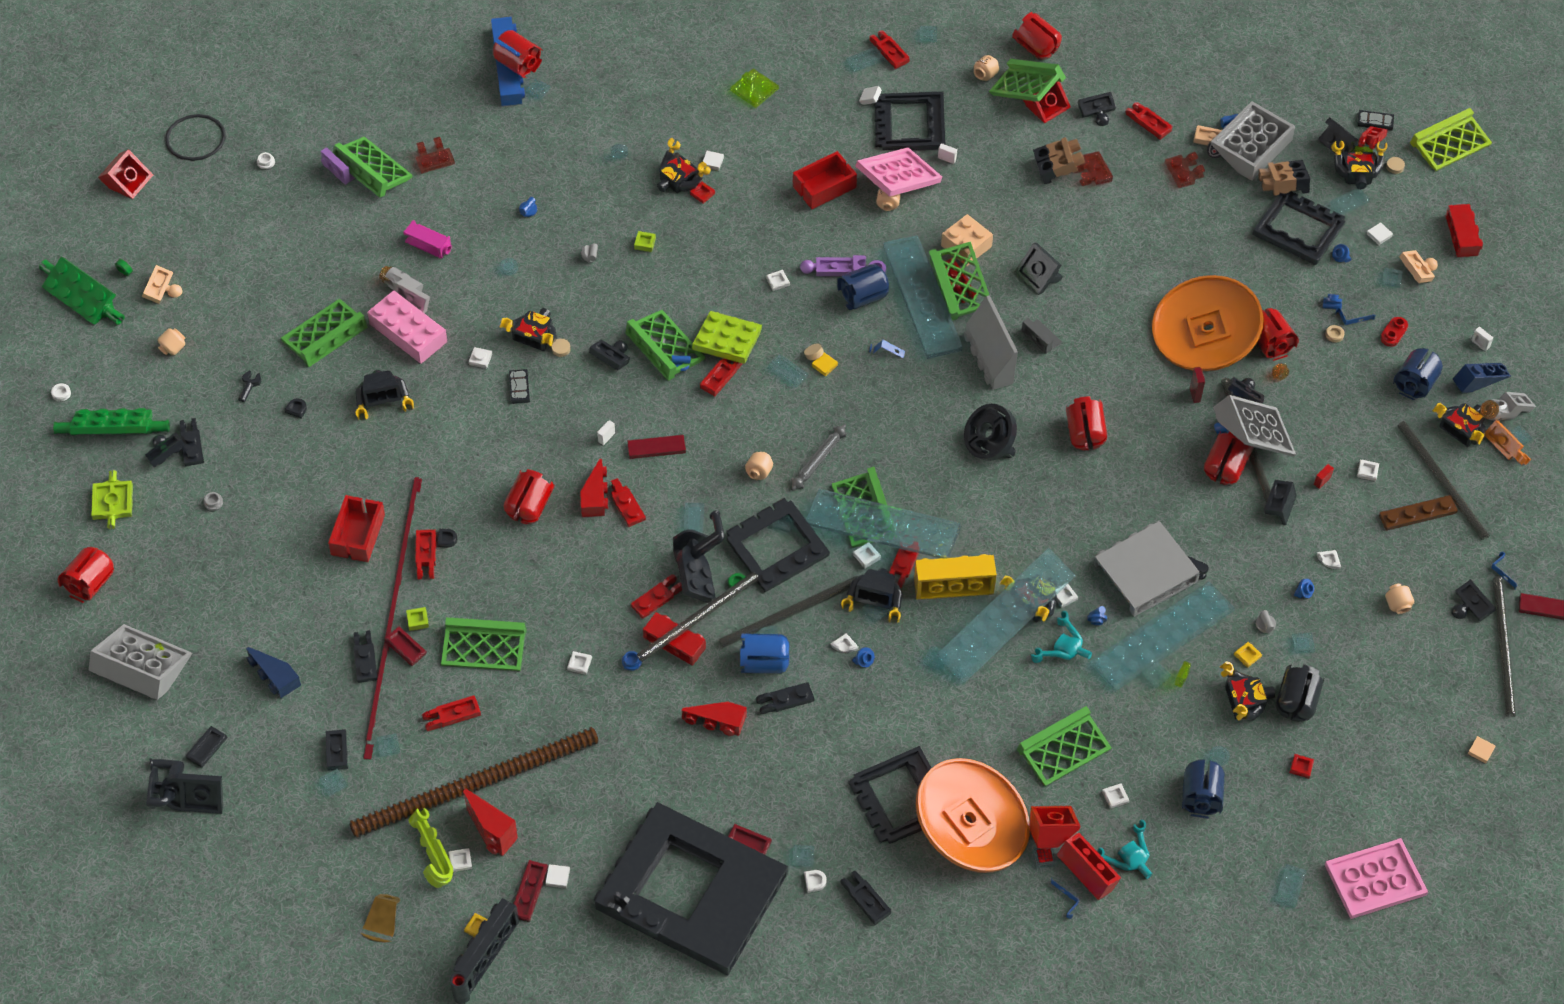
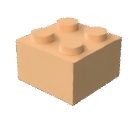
M967 214L942 233L941 246L947 249L971 241L976 258H978L992 247L993 234ZM969 248L963 249L959 255L968 258L970 251Z

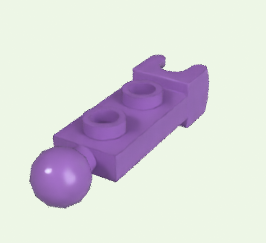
M853 255V258L816 257V263H813L811 260L802 261L800 269L805 274L816 270V276H842L865 267L866 256Z

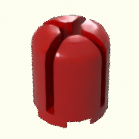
M1030 12L1022 19L1023 23L1019 30H1014L1012 38L1037 59H1048L1058 50L1062 41V35L1037 13Z
M507 30L502 33L498 39L521 53V55L518 56L495 42L493 46L494 58L522 78H527L525 76L531 71L535 73L542 62L540 55L543 50L515 31Z
M1273 308L1262 310L1263 328L1257 345L1265 356L1274 358L1288 353L1294 346L1297 348L1299 343L1298 336L1282 314ZM1285 355V356H1282V357H1278V358H1275V359H1272V360L1275 361V360H1278V359L1287 357L1288 355Z
M1090 396L1074 399V403L1069 405L1068 408L1066 405L1065 410L1070 441L1076 449L1089 451L1085 420H1088L1093 449L1100 448L1106 443L1107 430L1101 400L1098 402L1091 400Z
M1220 431L1204 464L1205 474L1216 482L1229 453H1231L1223 469L1220 484H1235L1239 480L1254 449L1253 446L1244 444L1230 431L1228 434H1221Z
M527 469L526 472H521L520 470L504 502L505 512L515 521H518L521 517V523L523 524L536 523L555 485L551 481L549 484L546 480L542 479L543 474L534 470Z
M91 546L84 548L58 576V584L60 588L63 585L71 594L90 601L113 575V562L105 552L98 550V548ZM69 595V597H71V598H73V599H75V600H77V601H80V602H82V603L85 602V601H82V600H80V599H78V598H76V597H74V596H72V595Z

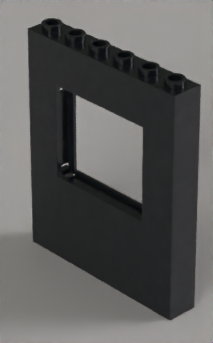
M657 802L654 808L651 807L648 810L646 821L638 826L636 837L633 841L630 840L625 849L626 853L623 857L620 856L618 858L614 872L608 874L605 879L604 888L596 893L594 901L596 910L728 976L787 877L788 866ZM670 844L719 868L689 920L639 895ZM615 892L624 894L629 899H633L667 917V922L657 937L625 922L607 909L608 903L618 905L622 909L625 908V905L614 899Z

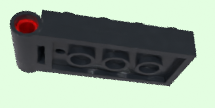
M503 898L492 907L487 921L484 920L481 923L478 934L475 938L472 937L467 944V950L463 955H459L455 962L453 971L456 973L451 975L450 985L454 1001L458 1004H465L469 1001L470 994L519 924L517 906Z

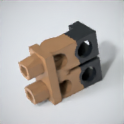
M1065 137L1061 141L1033 149L1038 170L1044 184L1052 183V179L1061 175L1077 172V166L1085 163L1081 152L1073 154L1081 150L1077 139L1068 141Z
M1303 160L1275 164L1272 162L1268 163V168L1259 169L1258 178L1259 181H1262L1263 191L1272 190L1274 195H1279V192L1285 194L1295 190H1301L1302 194L1310 192V176Z

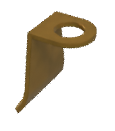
M388 894L376 896L362 929L393 937L396 906L400 902V898ZM361 933L364 937L376 942H391Z

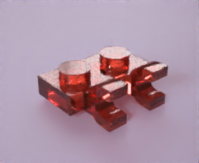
M440 137L433 138L436 151L427 154L423 141L416 143L419 156L415 158L421 174L455 164L450 148L444 149Z
M1099 151L1083 155L1085 163L1077 166L1078 171L1075 172L1079 173L1085 169L1089 171L1081 173L1083 179L1079 182L1082 186L1089 185L1093 181L1096 185L1112 182L1113 175Z
M1196 152L1188 154L1186 158H1183L1181 154L1165 159V164L1178 188L1194 185L1196 179L1204 178L1203 172H1205V168L1203 165L1196 166L1192 171L1189 169V166L1197 165L1196 159H1198V155Z

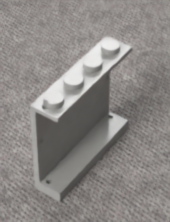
M1160 521L1147 525L1144 530L1131 534L1128 539L1122 542H1116L1108 550L1100 551L1095 556L1094 566L1100 565L1129 602V611L1133 617L1197 583L1200 574L1199 570Z

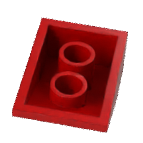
M465 789L463 793L466 810L485 842L486 848L494 855L498 853L503 856L518 838L515 820L468 789Z

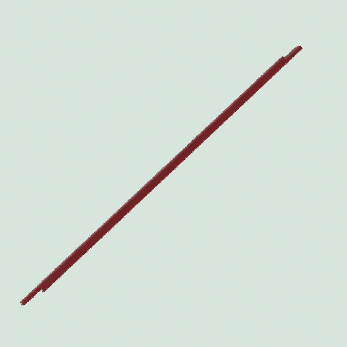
M419 477L414 478L386 636L391 633L411 520L415 509L416 493L420 492L422 479H419ZM385 641L366 741H371L373 728H375L376 711L387 652L389 651V645ZM366 742L364 759H372L374 744H367Z

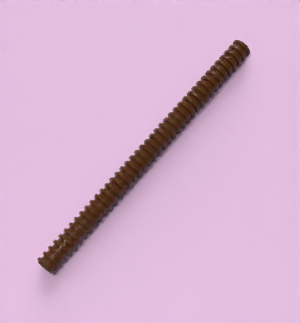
M589 727V730L584 729L582 733L579 731L577 735L566 736L564 740L561 738L559 742L554 741V744L548 743V746L543 745L541 749L538 747L536 751L530 750V753L525 752L523 756L520 754L518 758L512 757V760L507 759L505 763L502 761L500 765L495 764V767L489 766L487 770L484 768L482 772L477 771V774L471 773V776L468 777L466 775L464 779L459 778V781L453 780V783L450 784L448 782L446 786L441 785V788L435 787V790L432 791L430 789L428 793L423 792V795L417 794V797L414 798L412 796L410 800L405 799V802L399 801V804L396 805L394 803L392 807L386 806L387 809L381 808L379 812L376 810L374 814L368 813V816L363 815L361 819L356 818V821L350 820L349 824L354 837L358 838L360 834L363 836L365 832L371 833L373 829L376 831L378 827L383 828V825L389 826V823L392 822L394 824L396 820L401 821L403 817L407 819V816H411L416 809L421 811L424 808H428L430 810L432 806L437 807L439 803L442 805L444 801L450 802V799L455 800L457 796L460 798L464 794L463 791L465 789L473 793L475 789L478 791L480 787L485 788L486 785L491 786L493 782L495 784L498 783V780L503 781V778L509 779V776L512 775L514 777L516 773L521 774V771L527 772V769L530 768L532 770L534 766L539 767V764L550 763L552 759L555 761L557 757L562 758L564 754L567 756L570 752L573 754L575 750L580 751V748L585 749L587 745L590 747L593 743L598 744L596 731L594 728Z

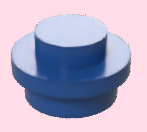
M635 651L627 652L622 658L623 667L630 671L638 669L642 664L641 656Z

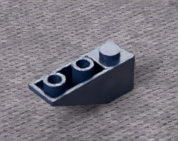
M1502 363L1465 364L1452 380L1462 393H1469L1509 378L1511 375Z
M246 648L248 663L251 667L257 664L261 667L257 673L262 681L269 679L270 684H268V687L273 695L278 694L280 698H283L301 686L299 676L287 662L253 648Z

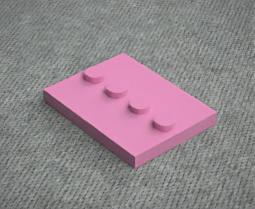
M910 148L858 160L855 166L889 197L938 184L942 180V176Z
M1401 838L1325 862V867L1350 919L1426 896L1428 893Z

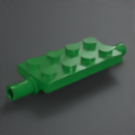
M61 256L55 266L48 260L41 262L46 267L41 264L39 265V269L49 275L42 288L92 324L96 325L104 317H108L117 325L122 323L118 318L125 319L123 314L114 309L112 301L116 294L66 258Z
M125 408L117 410L99 409L97 411L81 409L76 411L71 422H54L53 430L54 434L70 433L71 435L152 434V432H169L170 422L169 420L152 421V410H146L145 408H138L136 410H127Z

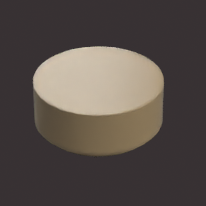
M1398 157L1390 158L1386 164L1387 170L1393 174L1401 173L1405 167L1404 161Z
M1332 325L1326 329L1325 336L1329 341L1337 343L1343 340L1344 330L1340 326Z
M557 339L552 343L553 354L559 357L566 356L570 352V343L565 339Z
M813 344L804 351L808 360H816L824 353L820 344Z

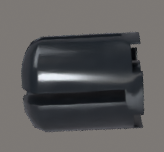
M1291 664L1285 669L1276 701V709L1285 718H1288L1290 712H1293L1292 721L1305 722L1315 715L1324 679L1319 675L1320 671L1311 666L1303 664L1302 668H1291Z

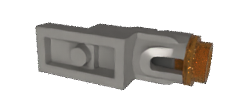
M385 266L379 275L382 282L420 311L426 313L430 296L422 292L423 284L395 267Z
M1505 392L1499 400L1485 401L1480 407V412L1488 420H1512L1521 411L1531 412L1536 406L1525 393Z

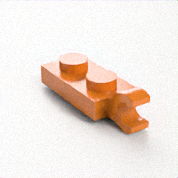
M1495 420L1485 431V437L1508 460L1515 458L1521 465H1527L1531 460L1525 453L1520 451L1524 446L1499 421Z

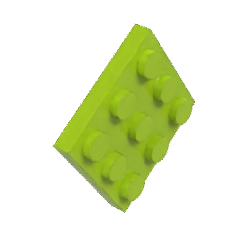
M710 311L692 344V350L745 364L760 335L762 325Z

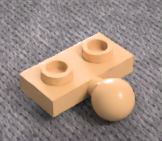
M1416 250L1402 252L1399 258L1418 283L1431 282L1435 276L1431 271L1436 270L1438 266L1434 258H1427L1423 261Z
M156 265L142 297L160 304L165 292L170 297L176 298L182 294V288L176 284L168 285L173 272Z

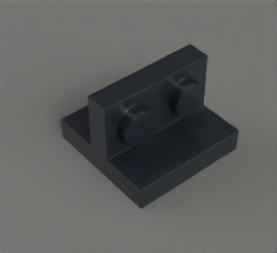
M1330 117L1326 120L1325 123L1329 126L1318 140L1333 153L1335 152L1331 147L1335 141L1338 148H1340V141L1344 142L1341 154L1342 152H1353L1356 148L1359 150L1363 148L1358 146L1359 140Z
M1038 243L1032 244L1014 271L1038 294H1042L1050 283L1059 282L1063 278L1059 273L1062 265Z

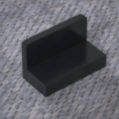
M1275 480L1264 508L1265 514L1280 516L1283 525H1287L1297 497L1293 482Z

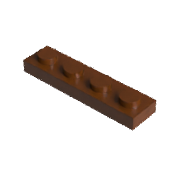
M1448 495L1379 513V517L1387 531L1457 514L1458 510L1451 496Z

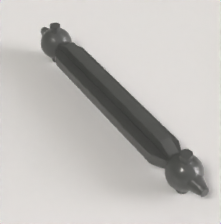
M845 424L837 427L834 426V433L829 435L798 473V477L791 478L792 491L799 488L803 489L805 487L803 482L809 479L839 442L840 437H846Z

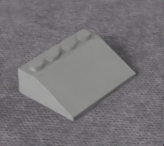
M1251 101L1211 141V145L1237 173L1253 181L1258 176L1259 169H1264L1293 140L1295 126Z
M989 295L985 297L966 323L964 338L966 342L971 344L972 355L978 358V367L985 373L986 384H990L994 390L1014 383L1018 351Z
M1232 395L1227 396L1213 407L1218 422L1244 444L1293 457L1296 455L1276 407Z
M123 624L90 651L89 671L158 700L169 690L192 653Z

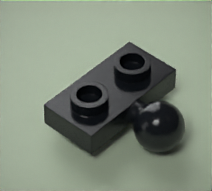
M1111 92L1079 99L1077 102L1082 118L1097 115L1095 122L1099 126H1106L1109 123V117L1104 112L1116 109Z
M601 339L590 346L589 349L590 354L617 371L627 365L630 357L624 354L628 349V345L623 340H618L611 346Z
M1234 376L1232 377L1228 385V390L1232 395L1263 404L1265 396L1254 389L1255 382L1253 379L1244 378L1240 381Z
M176 432L168 438L163 435H156L152 440L154 448L146 453L145 456L153 467L164 463L172 454L179 452L185 446V443Z
M1471 579L1455 590L1457 596L1464 603L1463 605L1457 604L1452 608V615L1455 618H1465L1467 611L1470 610L1481 622L1496 611L1493 604Z

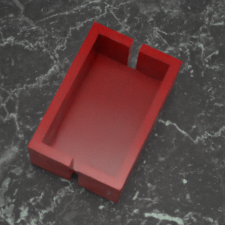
M838 151L793 172V187L801 197L803 196V200L811 210L855 189L857 186V173L849 164L846 165V160Z
M345 495L328 542L332 556L348 558L350 555L353 560L369 562L385 517L383 502L366 499V513L362 498Z

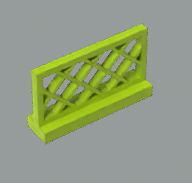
M1468 108L1414 134L1410 144L1413 148L1416 147L1427 163L1436 172L1490 146L1492 142L1472 117L1474 114L1472 109ZM1470 123L1474 131L1464 129L1465 125ZM1451 132H1459L1460 138L1451 136ZM1463 134L1472 136V141L1464 140ZM1475 137L1481 138L1485 143H1475ZM1437 138L1447 139L1446 145L1437 143ZM1449 141L1458 142V148L1449 146ZM1461 144L1471 146L1470 150H1462ZM1423 145L1433 146L1432 151L1425 150ZM1435 148L1445 149L1444 155L1435 153ZM1447 151L1456 152V157L1447 156ZM1433 158L1443 159L1442 164L1437 166Z

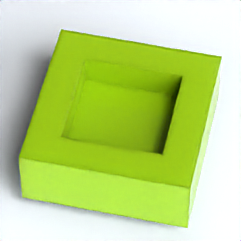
M638 231L634 249L652 252L656 234Z
M426 607L406 610L409 631L429 628Z

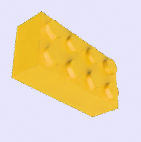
M982 554L970 557H941L939 559L923 558L916 560L914 572L916 600L994 594L997 576L994 555Z

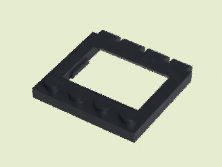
M944 91L884 93L874 103L875 147H881L882 150H900L904 148H910L911 150H937L941 144L946 145ZM926 103L928 138L892 140L891 104Z
M1295 192L1280 193L1254 228L1252 235L1317 265L1344 227L1346 222L1344 220L1345 216L1335 211L1330 214L1331 210L1320 204H1317L1315 207L1313 206L1315 204L1314 201L1303 196L1299 199V194ZM1284 205L1331 227L1320 239L1317 247L1314 245L1308 246L1304 243V240L1292 238L1283 230L1273 229L1270 224L1280 213Z
M785 498L772 504L775 510L768 506L756 513L758 520L753 515L741 522L742 529L739 525H736L726 531L728 544L764 592L771 590L830 555V551L791 500L788 502ZM788 514L794 522L793 525L802 537L806 538L809 544L762 570L741 541Z
M920 746L854 774V779L848 782L854 795L862 792L856 799L863 812L871 809L865 813L871 827L880 826L874 830L880 844L888 841L889 844L922 831L918 817L894 829L869 781L906 766L917 787H919L923 777L932 768Z

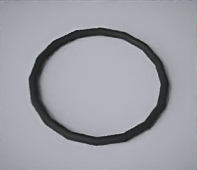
M203 114L187 115L176 120L169 127L165 136L166 147L171 154L180 159L190 161L202 160L214 155L222 148L226 139L225 128L220 121ZM196 117L207 118L218 124L222 130L221 142L214 151L204 156H182L174 152L169 144V136L172 129L186 119Z

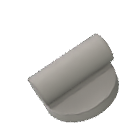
M593 243L591 246H583L581 251L582 258L588 263L595 261L598 245Z
M1267 610L1261 611V616L1256 621V627L1263 633H1270L1275 629L1276 621L1268 614Z

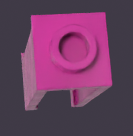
M414 220L403 232L404 235L409 236L405 240L406 243L442 259L445 254L448 255L451 251L450 236L446 237L425 226L416 224Z

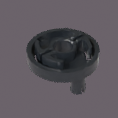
M985 404L977 408L970 415L965 425L964 442L966 448L973 456L985 461L997 460L1002 456L1012 458L1016 453L1015 448L1012 447L1017 434L1016 420L1008 409L998 404ZM990 427L993 429L992 433L986 438V431Z

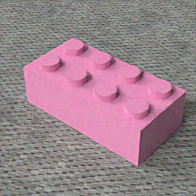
M392 291L367 312L369 324L420 364L447 343L446 330L396 291Z

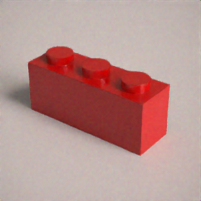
M1470 204L1449 205L1445 216L1457 257L1478 256L1483 248V241L1478 235L1479 227L1474 221V211L1471 210Z
M656 612L643 628L644 639L692 666L706 649V640L702 635L689 631L684 625L673 622L666 615Z
M1080 833L1067 839L1057 853L1062 862L1097 900L1112 892L1121 879L1116 871Z

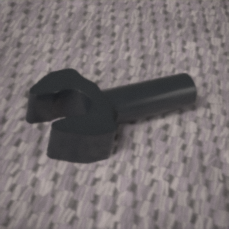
M250 370L242 376V380L246 385L238 398L239 401L245 402L252 388L260 386V373L253 380L250 379L252 375Z

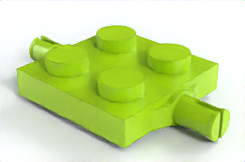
M111 470L109 471V481L93 483V520L108 519L107 528L111 529L112 526V529H115V519L132 517V481L117 480V471L113 470L112 473Z

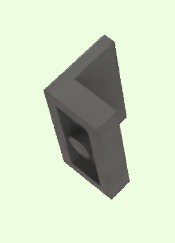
M1027 318L1022 322L1021 331L1045 354L1062 343L1038 319L1032 322Z

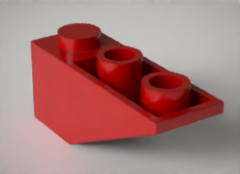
M602 459L598 460L580 492L582 517L605 516V509H608V498H604V493H608L607 482H603V478L607 477V467L603 466Z
M728 701L682 708V719L688 724L695 725L698 716L706 718L703 725L704 728L715 730L716 724L719 722L720 731L725 735L739 736L747 716V707Z

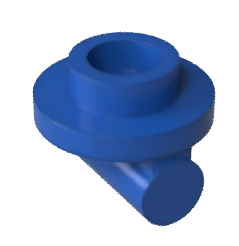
M1238 114L1221 118V127L1224 129Z
M530 197L520 205L519 211L521 215L531 217L536 214L537 205L535 204V198Z
M1338 244L1334 247L1332 256L1335 261L1346 263L1352 260L1349 256V248L1346 245Z
M1328 294L1327 297H1324L1323 308H1342V299L1339 298V295Z
M672 355L671 361L678 367L683 363L690 364L691 357ZM689 366L682 368L680 371L687 370Z
M1302 579L1294 596L1310 598L1314 592V585L1311 580Z
M1100 606L1091 611L1087 616V620L1092 625H1103L1107 621V616L1104 615L1106 612L1105 607Z
M867 647L861 648L852 661L861 667H869L874 662V652Z

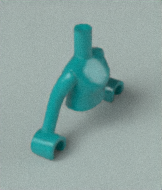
M1066 611L1061 612L1062 618L1057 617V622L1060 626H1066L1073 637L1063 633L1056 641L1054 651H1042L1041 648H1035L1037 655L1031 654V659L1034 663L1041 662L1043 656L1071 660L1078 654L1087 659L1091 658L1092 652L1082 648L1083 639L1070 623Z
M1140 820L1139 824L1143 828H1138L1136 824L1133 825V830L1138 836L1139 846L1134 841H1131L1117 853L1124 863L1104 855L1105 852L1102 847L1098 848V852L1108 864L1125 871L1138 869L1148 879L1153 873L1145 865L1150 854L1143 835L1146 822Z

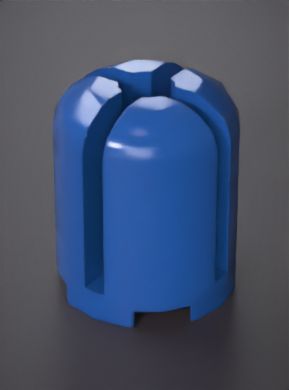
M741 634V638H745V641L742 640L740 649V666H744V669H741V673L781 674L787 670L789 666L790 645L786 636L782 634Z

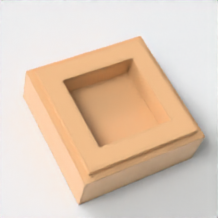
M1477 736L1468 754L1487 763L1496 746Z

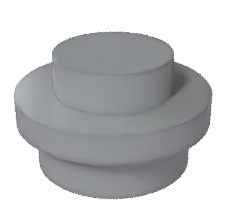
M210 492L205 496L203 503L206 509L215 511L222 507L223 498L216 492Z

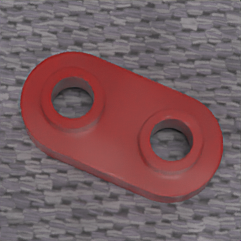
M1402 317L1392 318L1382 332L1381 342L1388 347L1396 346L1407 331V320Z

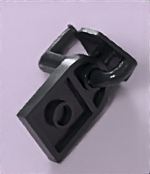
M717 510L712 511L709 515L710 519L713 520L715 532L708 536L688 529L680 532L672 539L673 553L678 564L683 594L709 604L716 601L712 573L704 554L720 544L724 539L720 512Z
M149 758L151 773L148 783L147 807L155 809V807L166 805L177 811L222 814V776L184 774V763L179 760ZM158 768L170 769L168 776L162 782H159Z

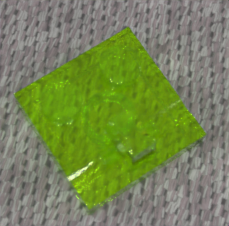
M754 68L749 72H745L742 78L730 87L732 93L755 108L779 89L778 84Z

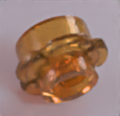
M1277 364L1272 369L1273 378H1277L1279 381L1287 378L1289 375V369L1286 364Z

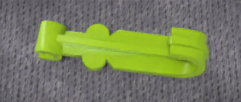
M424 808L420 812L419 809H416L408 821L412 827L419 830L421 834L420 844L422 847H426V853L432 863L424 869L423 874L432 886L441 888L451 881L453 866L440 840L436 839L437 830L429 826L427 819L430 814L428 810Z

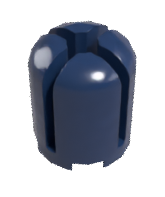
M870 264L837 278V289L842 291L844 298L847 300L848 304H846V307L852 310L885 298L889 292V282L887 275L877 264Z
M1426 348L1411 351L1393 380V384L1396 383L1400 391L1414 398H1425L1443 368L1442 361L1435 352L1431 353L1424 364V359L1429 351ZM1399 392V394H1401V395H1403V396H1405V397H1407V398H1409V399L1415 400V399H1413V398H1411V397H1409V396H1407V395H1405V394Z
M1205 759L1190 762L1184 772L1182 809L1184 807L1191 813L1212 815L1217 812L1221 814L1223 810L1225 779L1223 768L1217 762L1209 760L1205 778V789H1203ZM1191 814V816L1209 819L1208 816Z

